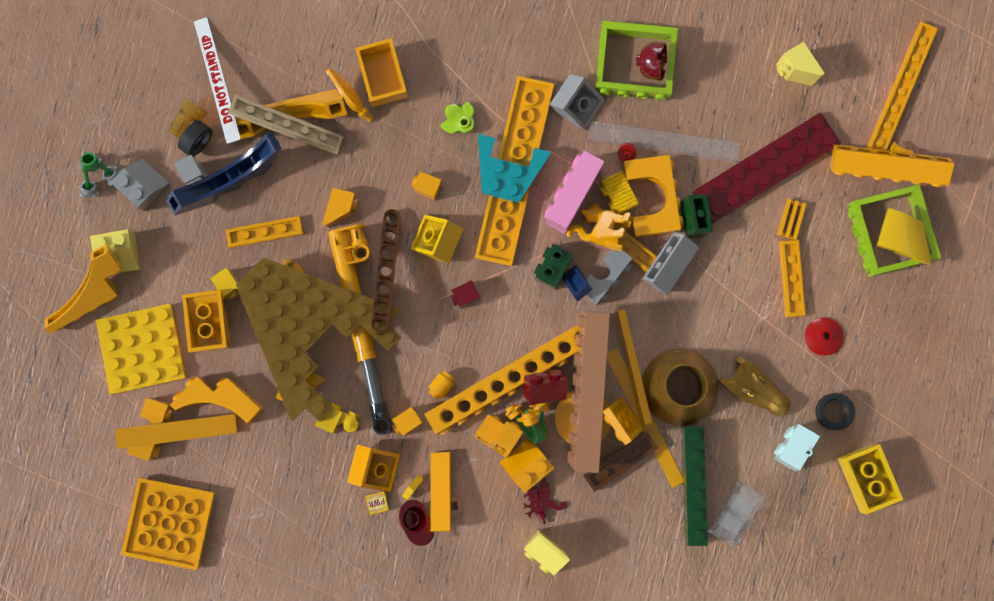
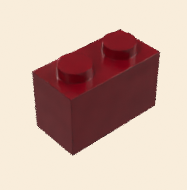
M561 369L525 375L523 395L530 406L564 400L567 397L568 380Z

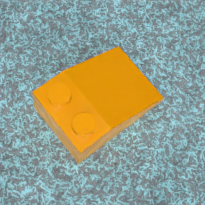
M214 290L182 295L188 352L195 354L232 349L230 328L222 291Z

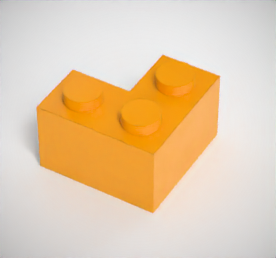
M488 414L474 437L507 458L523 431L514 422L509 423L506 421L505 424H502V420L499 417Z

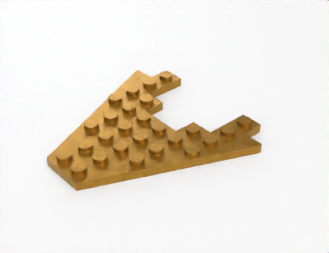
M264 257L236 284L291 421H294L307 409L320 422L334 408L306 381L320 367L306 352L332 326L336 327L348 338L361 325L387 351L402 338L391 326H389L388 331L384 335H375L372 332L371 321L374 299ZM379 303L376 306L380 312H384L388 308L384 303ZM391 306L389 323L401 312L398 308ZM378 321L374 324V327L377 330H383L385 323Z

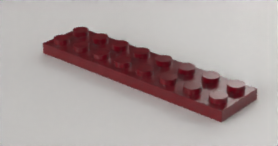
M820 112L695 189L692 193L694 195H707L711 222L715 223L833 149L834 144L840 145L841 142Z

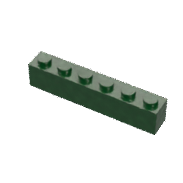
M704 426L681 427L685 544L687 546H708Z

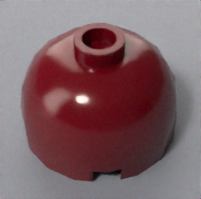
M651 42L643 47L640 55L637 54L636 66H640L641 74L647 79L655 81L664 80L666 74L664 66L667 63V45L665 42Z

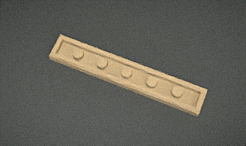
M234 95L228 114L336 155L339 152L344 137L238 95Z

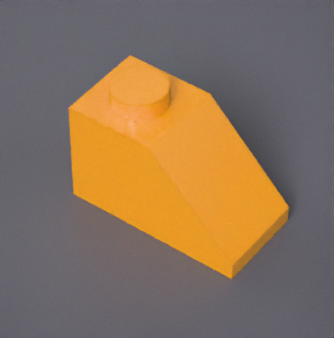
M332 188L322 224L329 228L351 216L353 210L356 211L359 203L356 194Z

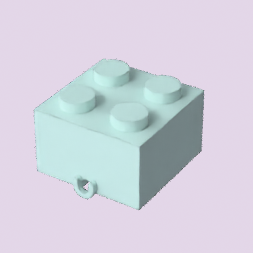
M797 424L788 427L783 436L786 438L785 441L781 444L779 443L774 451L776 455L774 459L793 471L801 470L808 456L812 455V449L820 437L802 425Z

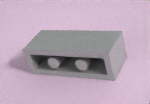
M673 232L643 277V280L656 291L668 295L679 277L684 273L689 262L694 258L699 247L687 236Z

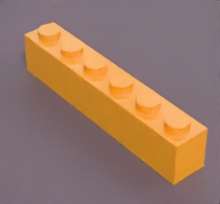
M834 144L830 168L837 175L848 173L859 178L872 176L876 180L889 178L895 182H904L906 180L917 185L930 183L935 187H943V185L949 186L955 163L951 158Z

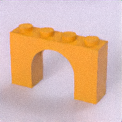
M670 155L628 160L623 163V172L628 183L639 181L655 182L663 189L666 198L665 206L660 212L652 215L632 217L631 225L635 239L672 234L673 232L679 233L681 227H683V218L679 216L678 209L681 207L680 199L676 197L675 192L678 189L676 178L673 179L672 171H675L674 161L670 160Z

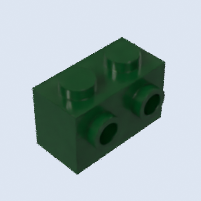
M706 194L689 195L680 201L685 235L688 238L704 237L713 232Z
M552 244L551 248L547 246L542 256L545 260L542 265L538 263L534 274H536L535 280L555 290L573 253L555 244Z

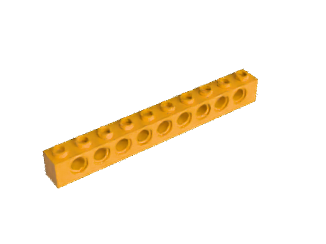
M579 326L572 327L426 412L424 415L435 434L440 433L441 436L451 430L450 426L457 423L459 426L468 420L467 416L474 413L476 416L485 411L483 407L489 403L493 406L502 401L500 397L506 393L508 397L518 391L517 387L524 384V376L533 374L526 369V365L529 362H534L537 365V370L534 373L548 372L556 364L560 367L567 363L568 357L578 354V346H575L576 334H579ZM560 344H569L570 351L562 353L559 349ZM547 352L554 356V360L551 363H546L543 360V355ZM512 372H518L521 376V379L516 383L509 379V375ZM497 381L504 384V389L501 392L493 390V384ZM479 391L487 393V399L484 402H479L476 399V394ZM462 401L470 403V409L467 412L460 410L459 405ZM447 410L452 411L454 415L450 422L443 419V413Z

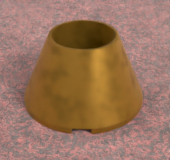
M678 348L660 353L649 363L642 377L650 412L668 424L681 426L700 421L712 410L718 397L719 384L713 366L705 357L689 349ZM676 368H685L691 371L698 380V394L688 405L676 403L667 392L666 383L668 376Z

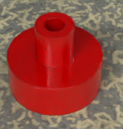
M626 142L618 147L617 155L620 161L624 162L636 158V148L633 144Z

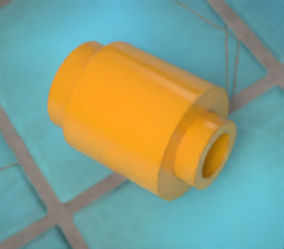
M443 370L428 386L431 389L428 393L437 400L439 397L443 399L454 386L455 379Z

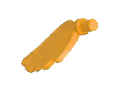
M327 69L326 73L334 82L348 106L354 112H358L359 117L370 122L373 116L368 112L367 108L363 107L358 93L351 87L350 83L345 81L336 70Z

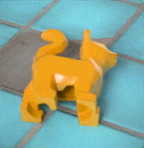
M593 203L586 210H581V213L585 215L584 223H596L592 233L587 234L580 225H572L566 232L569 238L574 232H578L580 238L584 241L594 242L597 245L622 252L625 243L619 241V238L626 234L623 228L631 227L632 216L631 213L619 215L612 210H602L598 204Z

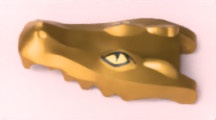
M737 355L734 359L740 365L730 380L721 377L718 382L727 388L737 399L766 409L777 417L783 416L789 410L791 400L775 386L757 365Z

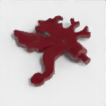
M544 477L541 481L539 498L537 496V487L535 489L531 487L530 491L524 495V498L528 496V500L531 502L530 505L523 503L524 509L531 508V511L525 513V515H528L530 518L531 514L535 512L543 524L546 523L544 509L550 507L558 511L568 506L565 501L560 503L561 506H557L553 501L546 500L551 491Z

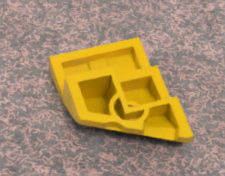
M888 208L876 246L892 250L896 254L930 265L931 258L923 222L906 213Z

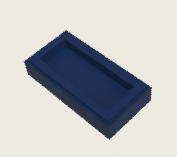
M577 265L562 276L577 301H580L593 290Z

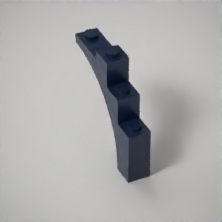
M273 132L268 133L253 148L226 167L199 181L172 190L166 201L173 214L176 216L213 204L220 195L239 189L246 180L265 175L272 166L270 162L282 149L279 141L275 138Z

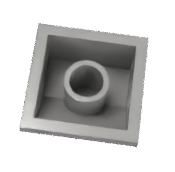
M570 74L549 105L560 116L585 130L605 99L585 78Z
M144 159L123 168L111 181L125 197L142 211H145L170 185Z

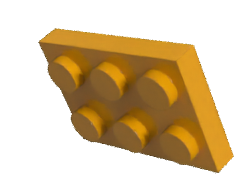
M622 396L602 411L605 421L613 426L616 437L619 441H623L625 445L631 442L644 429Z

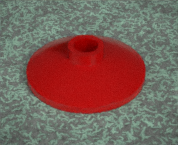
M818 318L807 326L805 342L813 353L828 356L837 352L842 346L844 339L843 331L836 321L830 318ZM824 333H828L829 338L827 340L823 338Z

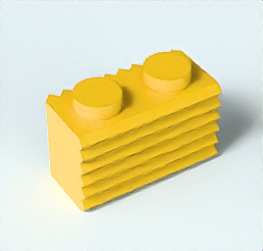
M622 170L601 180L599 190L603 197L607 196L610 202L608 203L609 210L622 215L638 207L639 203Z

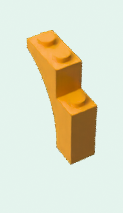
M192 377L185 386L187 387L182 392L179 391L172 398L173 402L170 404L174 410L178 411L201 403L217 404L233 411L246 423H252L264 410L231 378L221 379L215 387L217 389L215 390L202 377Z

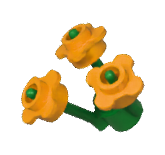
M551 403L531 405L530 408L533 407V410L529 409L524 412L520 409L521 404L518 406L515 404L509 405L504 417H508L510 421L516 419L525 432L527 439H531L532 444L547 439L545 434L548 431L545 425L544 412L549 411L548 406ZM539 414H540L541 427H540V425H536V426H535V423H537V422L539 421V419H538V417H537V415H539Z

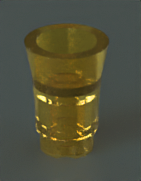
M184 98L182 106L171 123L172 126L168 132L179 139L191 123L201 120L208 112L187 98Z

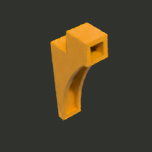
M107 244L90 253L91 263L88 272L76 293L65 305L45 319V329L49 334L61 330L70 322L79 320L84 314L95 311L98 306L111 302L117 296L116 286L109 276L112 277L121 270L120 260Z

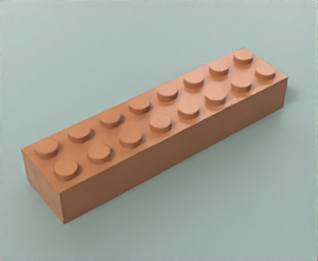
M581 311L580 315H577L576 324L579 326V334H576L575 346H578V354L574 355V365L577 366V371L573 373L575 393H572L571 396L574 412L570 413V424H572L573 429L572 432H569L571 451H568L567 462L570 463L575 472L599 473L610 314L605 312Z

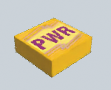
M385 491L365 496L370 515L389 510Z

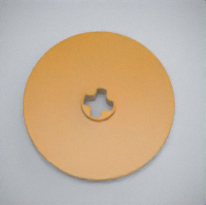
M575 390L569 392L566 399L559 401L554 416L558 433L568 443L569 432H572L573 429L572 424H570V413L574 412L571 396L572 393H575ZM605 398L603 411L610 406ZM604 413L601 441L607 436L612 426L605 421Z

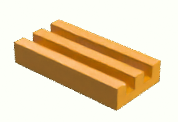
M789 198L786 200L777 236L797 240L806 203H799V201H793ZM790 205H793L786 233H783ZM800 207L793 235H790L797 208Z

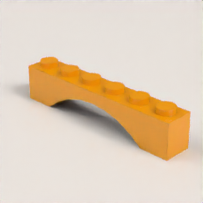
M338 89L264 105L298 119L310 117L332 119L347 115L346 102ZM234 116L241 139L255 136L267 129Z

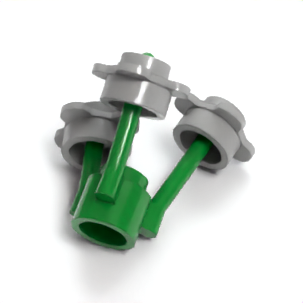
M85 152L80 158V168L84 173L85 179L79 185L81 190L80 197L91 198L99 196V191H97L98 184L89 180V171L95 174L99 171L98 167H101L104 170L102 179L107 180L108 184L113 186L111 181L120 172L118 167L115 165L106 167L100 156H95L92 152Z

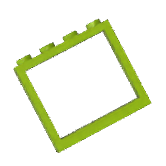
M602 21L595 83L596 91L604 95H610V93L618 94L619 97H629V95H632L638 99H647L648 97H653L658 101L670 99L672 95L678 28ZM607 35L670 41L666 88L602 82Z
M920 184L855 200L848 204V217L852 219L854 225L852 226V231L858 239V252L863 257V269L865 268L868 277L923 264L918 261L908 260L878 268L860 206L908 195L913 216L924 224L931 261L941 258Z

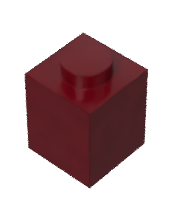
M472 280L451 290L453 295L450 298L454 306L459 305L460 309L481 299Z

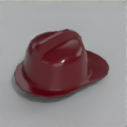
M418 500L406 501L399 510L398 521L400 527L413 544L418 546L429 544L433 540L435 532H431V518L425 506Z

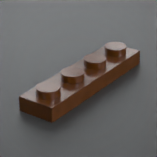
M645 432L599 464V473L587 472L583 476L595 492L658 449L649 433Z

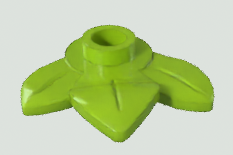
M465 102L462 107L455 104L447 105L445 113L448 119L440 125L441 128L450 134L459 131L461 133L472 132L475 127L473 119L475 111L473 106L469 102Z

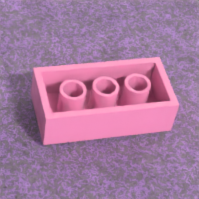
M583 151L582 155L577 154L572 166L573 171L567 172L563 180L564 187H559L553 201L555 203L553 205L549 204L545 211V224L566 234L604 164L603 160L586 151Z

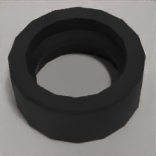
M201 120L194 121L179 138L178 148L188 156L192 155L195 157L206 147L211 139L213 130Z
M831 393L823 396L818 401L815 407V415L817 421L823 427L829 430H841L847 428L853 422L855 407L847 396ZM837 400L843 403L846 408L844 420L839 423H832L825 418L824 408L829 401Z

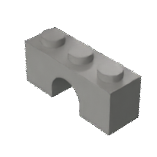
M610 249L601 261L608 267L609 276L606 279L599 280L590 274L587 280L593 290L585 297L595 305L598 302L603 303L609 295L606 293L610 287L614 289L621 280L618 278L621 272L626 274L632 266L630 263L632 257L624 251L619 252Z

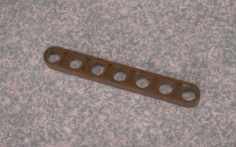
M394 209L387 210L383 217L371 330L375 335H384L389 328L401 220L400 213ZM395 215L397 221L390 223L387 221V217ZM392 232L395 234V238L387 240L385 234ZM384 250H391L393 256L386 258L383 256ZM388 267L391 269V274L385 276L381 273V269ZM381 285H387L390 290L388 293L383 294L378 288ZM379 303H384L388 308L386 311L380 312L376 306ZM382 321L385 323V328L377 330L374 324Z

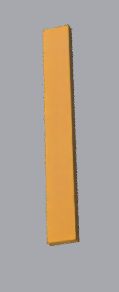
M922 21L918 24L866 148L888 150L938 28Z

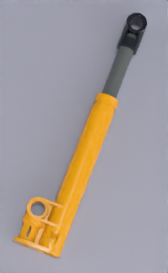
M355 224L329 231L328 235L340 287L362 295L355 266L369 262L372 257V252L368 240L365 239L363 230L366 227L365 224ZM361 249L367 251L364 258H358V252ZM360 325L352 333V338L357 353V360L362 362L371 406L369 407L373 420V429L377 434H387L392 430V422L387 404L383 401L374 359L377 357L374 351L372 335ZM382 420L386 421L388 425L385 431H380L378 428V424Z

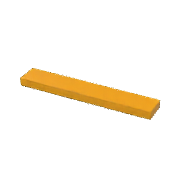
M619 310L615 313L641 425L650 424L652 422L626 311Z
M235 414L115 429L117 449L237 433Z

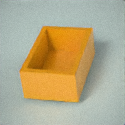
M392 38L355 48L372 108L409 98Z

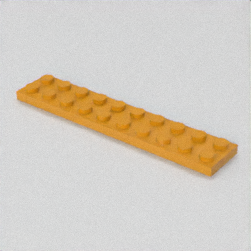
M517 76L498 159L529 167L534 148H540L554 88L553 83ZM530 187L519 203L489 196L475 259L512 267Z

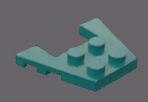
M479 134L482 194L519 203L550 157L551 152L534 148L528 167L491 157L495 138Z

